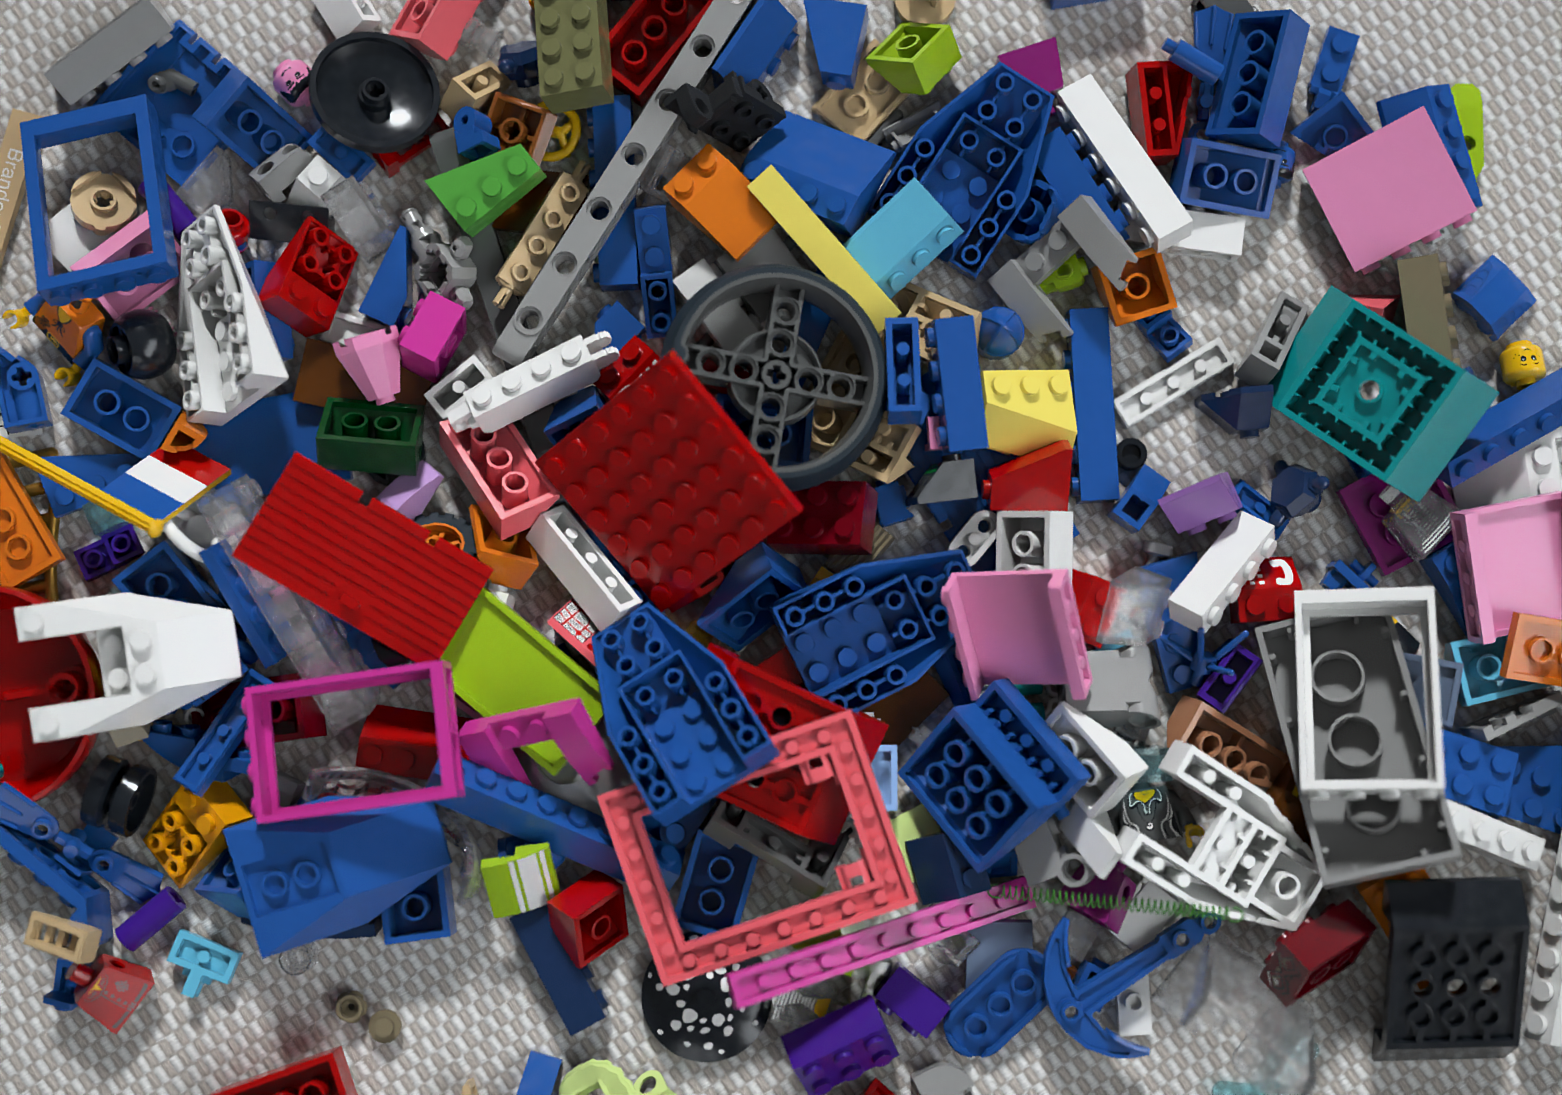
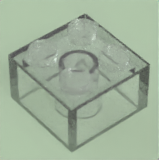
M352 175L320 196L354 249L368 264L387 252L398 228L383 207L378 209L382 206V203L366 181L359 183Z

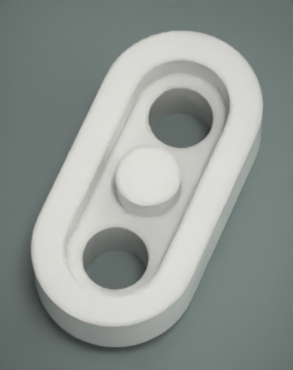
M989 510L974 513L949 542L947 551L956 550L959 546L965 545L968 548L966 559L970 566L974 565L996 540L997 515ZM982 520L989 524V529L985 533L980 532L978 529V524Z

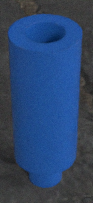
M1167 37L1161 46L1163 51L1170 54L1168 57L1169 61L1210 86L1216 83L1224 70L1225 65L1182 39L1176 43Z

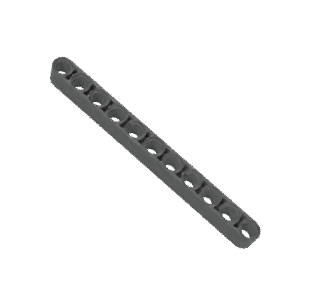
M454 127L429 135L441 174L473 162L458 154ZM493 222L473 238L458 224L461 236L469 237L473 243V249L469 256L477 267L476 281L497 341L520 305V300L518 296L512 294L504 309H500L497 307L498 305L495 306L492 303L501 289L495 277L506 261L496 229L492 227ZM525 319L524 328L529 329L527 321ZM537 351L534 353L532 358L538 356ZM504 361L506 370H509L514 367L511 364ZM554 402L523 417L537 459L553 447V444L544 433V429L555 407Z

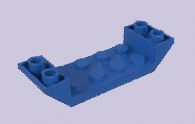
M0 823V846L8 852V858L15 864L25 866L34 873L32 877L39 884L45 887L50 886L59 894L58 899L64 905L76 908V911L68 920L101 929L102 935L99 946L109 942L113 938L109 890L90 874L78 877L54 859L53 856L62 851L49 840L36 839ZM70 933L69 939H68V943H69V944H70L71 937H72V934H71V933Z

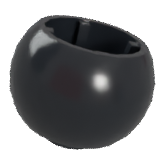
M136 309L122 314L111 325L109 337L106 339V349L110 361L117 365L123 374L131 378L146 380L159 377L166 373L176 360L177 349L172 328L166 318L155 311Z

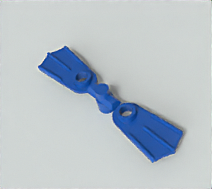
M1216 5L1195 11L1193 13V47L1223 64L1234 14L1224 11ZM1199 78L1197 79L1201 81L1199 97L1195 101V107L1198 110L1197 121L1200 122L1191 126L1187 138H1197L1199 130L1206 131L1214 100V85L1210 86ZM1209 137L1207 139L1208 141L1217 142V139Z
M4 782L0 785V823L39 840L52 839L64 847L63 854L67 858H75L77 855L86 860L89 858V866L95 873L140 905L160 892L163 873L109 848L95 850L89 847L85 842L87 835L83 830L76 828L72 829L69 833L59 830V822L52 814L8 783ZM44 825L48 828V830L41 831L38 829L37 826ZM104 860L108 862L109 866H102L98 861Z

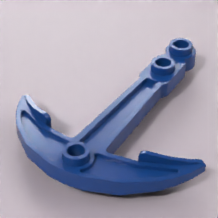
M1194 912L1192 917L1181 918L1158 933L1150 943L1078 986H1074L1067 970L1068 967H1071L1068 949L1070 920L1062 917L1053 929L1046 944L1041 977L1047 1005L1053 1017L1068 1035L1091 1051L1108 1057L1123 1059L1150 1055L1149 1047L1126 1040L1107 1027L1103 1029L1094 1019L1093 1013L1168 959H1175L1200 943L1204 934H1213L1218 931L1222 921L1220 914L1218 919H1214L1213 924L1209 927H1205V918L1202 919L1201 912L1198 918L1195 917ZM1185 934L1186 941L1178 945L1176 942L1178 935ZM1070 1006L1075 1007V1014L1072 1017H1066V1009Z

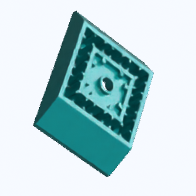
M1332 285L1294 338L1280 370L1268 383V385L1273 384L1272 406L1417 502L1422 500L1500 393ZM1369 381H1374L1379 386V394L1372 400L1364 399L1361 394L1363 385Z

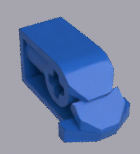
M0 347V409L4 428L10 434L54 426L42 374L26 359L19 355L15 358L8 351ZM27 374L30 378L26 380L27 384L22 386L19 381L23 380L22 375Z

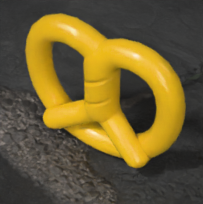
M543 101L537 104V106L548 109ZM575 110L562 112L570 120L563 126H554L551 138L559 140L561 150L545 152L542 161L555 162L569 158L576 149L581 137L582 127L580 117ZM572 130L571 137L568 141L566 134Z

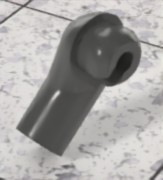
M174 69L157 72L147 82L149 89L158 94L178 89L192 97L199 87L198 82Z

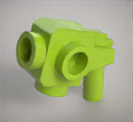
M1073 254L1040 284L1045 294L1048 295L1056 291L1063 293L1083 286L1085 282L1084 276L1090 274L1084 256L1078 258L1076 254Z

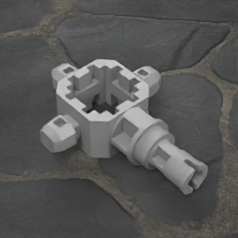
M416 208L404 210L401 213L403 216H400L399 219L412 235L410 238L412 251L419 257L415 265V279L422 288L418 301L421 298L425 300L429 292L433 291L468 310L474 303L469 290L477 279V267L469 256L473 249L472 241L467 236H459L452 244H445L437 231L425 225ZM445 269L448 272V274L446 275L448 281L443 280L445 278V274L443 273Z

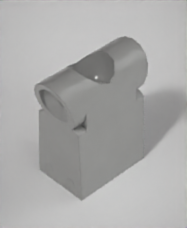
M1135 646L1123 652L1119 650L1087 651L1093 681L1086 700H1073L1069 684H1056L1059 704L1063 701L1067 702L1104 728L1121 727L1126 724L1138 729H1154L1161 725L1157 695L1149 681L1153 675V667L1148 646Z

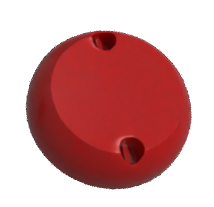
M0 585V763L4 768V775L0 779V785L6 782L36 803L55 792L74 776L91 753L99 733L34 743L29 709L105 697L102 671L95 650L85 633L19 642L14 608L51 602L30 591Z

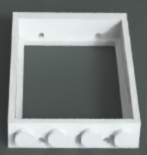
M1434 586L1294 591L1300 784L1302 795H1308L1310 800H1328L1330 795H1344L1346 800L1365 799V794H1379V798L1382 800L1401 799V794H1415L1416 799L1419 800L1437 799V794H1444L1445 782ZM1420 615L1428 779L1315 780L1310 618Z

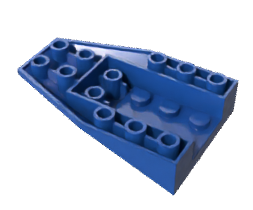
M997 63L919 127L876 194L868 214L873 217L915 177L964 231L936 258L975 282L1029 196L1055 96L1004 63Z
M962 549L860 563L768 603L766 607L806 689L842 707L851 708L856 713L915 683L956 642L954 634H951L949 631V614L947 607L942 604L941 590L946 585L951 573L972 572Z
M648 602L591 637L607 734L652 814L665 828L781 755L723 661Z
M329 795L300 805L364 796ZM432 801L267 824H257L255 818L223 829L262 959L367 924L453 862L435 803Z

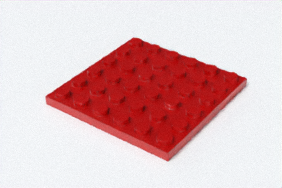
M671 350L534 462L660 612L666 610L796 517L804 509L674 350Z

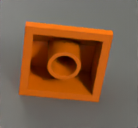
M1153 247L1134 253L1138 258L1137 263L1127 260L1120 276L1122 280L1128 282L1127 287L1123 291H1118L1097 266L1090 269L1099 299L1104 307H1108V315L1115 327L1178 307L1161 252L1157 254Z

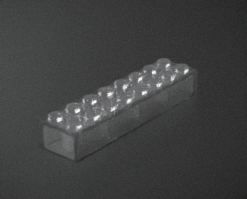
M246 474L197 501V506L302 679L365 671L363 668L364 660L361 654L356 649L352 650L346 640L348 635L340 621L335 622L331 613L231 556L264 503L261 498L263 496L262 489L256 480H250ZM377 686L313 695L336 733L369 715L381 699L379 695L381 689Z

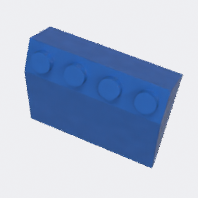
M785 110L786 118L762 136L748 152L739 171L752 182L772 164L829 230L850 238L859 230L896 153Z

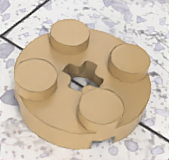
M92 171L81 176L73 184L70 197L72 214L80 225L88 230H92L96 235L106 236L111 232H117L132 222L137 215L135 189L120 174L112 172V175L102 174L101 171ZM102 197L104 200L112 199L110 206H97V198Z

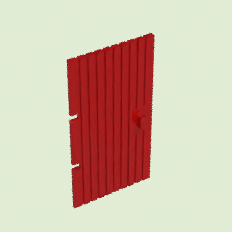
M295 452L231 556L416 663L440 660L494 569L441 537L438 538L434 546L430 545L425 541L431 531L374 497L367 507L358 502L364 491L302 454Z

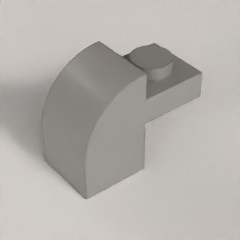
M935 1062L910 1074L920 1095H972L971 1092L964 1094L963 1091L975 1085L962 1068L949 1062Z

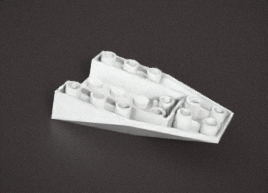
M213 205L189 225L181 235L177 336L175 341L176 348L179 350V376L182 379L184 392L182 404L186 410L187 422L223 426L285 382L289 377L260 298L219 205Z

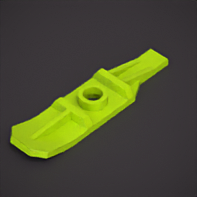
M1455 84L1451 88V92L1454 97L1464 139L1470 143L1468 153L1477 182V177L1484 166L1481 90L1473 84Z

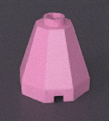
M396 325L388 326L390 331L388 334H386L385 329L381 328L344 339V347H340L339 342L332 343L338 360L368 401L375 400L377 406L394 401V394L400 392L399 343H397L399 333Z

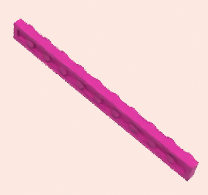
M1019 876L998 883V886L993 885L991 886L992 889L989 890L990 895L1001 897L1003 885L1005 884V896L1007 898L1009 886L1011 885V895L1013 898L1017 885L1019 899L1023 886L1024 899H1026L1029 886L1025 876ZM1030 887V899L1032 900L1033 893ZM984 891L964 898L944 901L726 974L725 978L734 1009H740L1036 908L1035 900L1033 899L1030 902L1029 897L1026 901L1022 897L1020 900H1017L1016 896L1012 900L1010 895L1008 899H1005L1004 894L1001 899L992 898L988 895V891Z

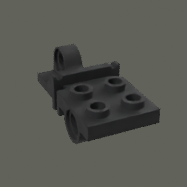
M734 71L723 78L724 82L708 95L692 85L684 83L663 100L664 107L679 115L686 123L690 132L697 134L698 130L738 152L749 147L754 141L786 118L784 107L773 101L769 90L762 82L752 79L749 83L745 84L744 78L741 75L737 77Z

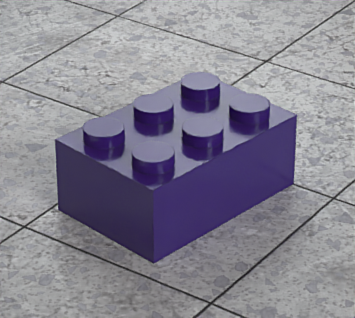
M871 994L780 1036L792 1068L808 1095L826 1094L833 1086L844 1081H853L859 1078L863 1072L874 1067L885 1066L893 1058L899 1056L887 1025Z

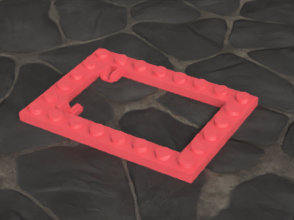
M851 708L771 735L770 738L781 755L734 784L736 785L795 764H799L806 785L834 776L836 785L841 784L863 846L859 848L862 858L856 862L835 867L842 890L685 942L642 816L652 812L634 782L597 796L663 987L918 903L912 880ZM820 756L823 765L812 769L809 760ZM862 875L864 882L853 886L850 878Z

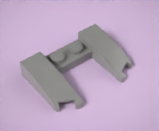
M1080 195L1057 216L1059 221L1052 226L1048 234L1036 241L1016 260L1010 259L988 279V282L1005 304L1020 316L1023 325L1040 343L1047 342L1045 334L1057 331L1061 332L1062 337H1069L1074 334L1073 330L1040 287V284L1080 248L1085 251L1118 291H1123L1128 285V282L1120 278L1127 260L1133 263L1138 262L1137 256L1092 196Z

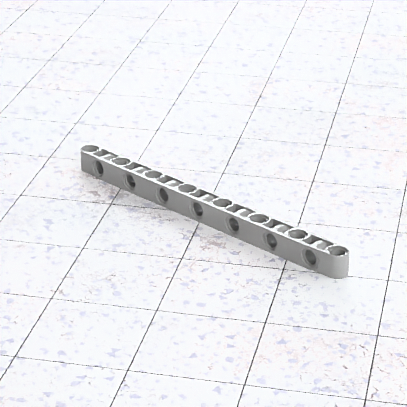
M729 0L712 1L501 333L492 351L494 355L514 367L532 358L683 121L674 112L665 111L661 108L663 100L684 83H688L702 91L712 75L713 65L758 0H744L739 4H734ZM701 47L711 50V53L706 57H698L695 54ZM633 154H639L644 157L638 165H630L626 161ZM604 207L609 210L608 216L602 220L592 217L593 212L598 208ZM565 261L573 262V271L569 274L559 273L558 268L561 263ZM535 315L540 318L536 328H524V321L527 317Z

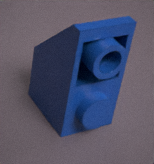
M1144 463L1106 516L1131 534L1138 532L1158 506V499L1163 497L1171 482Z

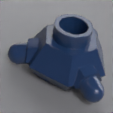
M536 40L520 41L512 45H503L500 48L498 69L510 81L515 80L518 88H528L539 84Z
M1284 460L1276 461L1274 470L1277 476L1272 480L1271 507L1274 511L1269 521L1275 527H1280L1286 520L1316 510L1321 503V493L1329 487L1330 481L1326 476H1319L1316 471L1301 465L1294 464L1289 466Z

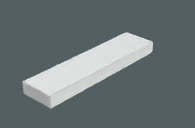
M1217 337L1115 398L1114 412L1126 430L1235 365L1236 362L1221 338Z

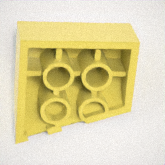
M983 370L980 372L988 449L1006 455L1022 456L1059 440H1068L1073 449L1078 432L1069 370Z

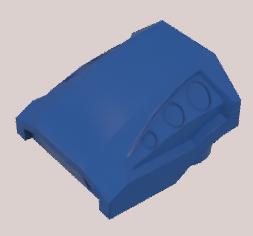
M1494 255L1487 258L1451 293V298L1455 301L1456 306L1470 314L1476 320L1475 323L1478 329L1484 334L1491 335L1489 338L1492 342L1498 340L1537 301L1525 284Z

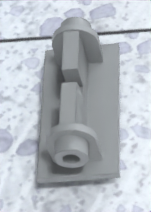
M937 100L882 129L889 150L894 151L896 155L898 153L903 154L919 127L941 110L939 101Z

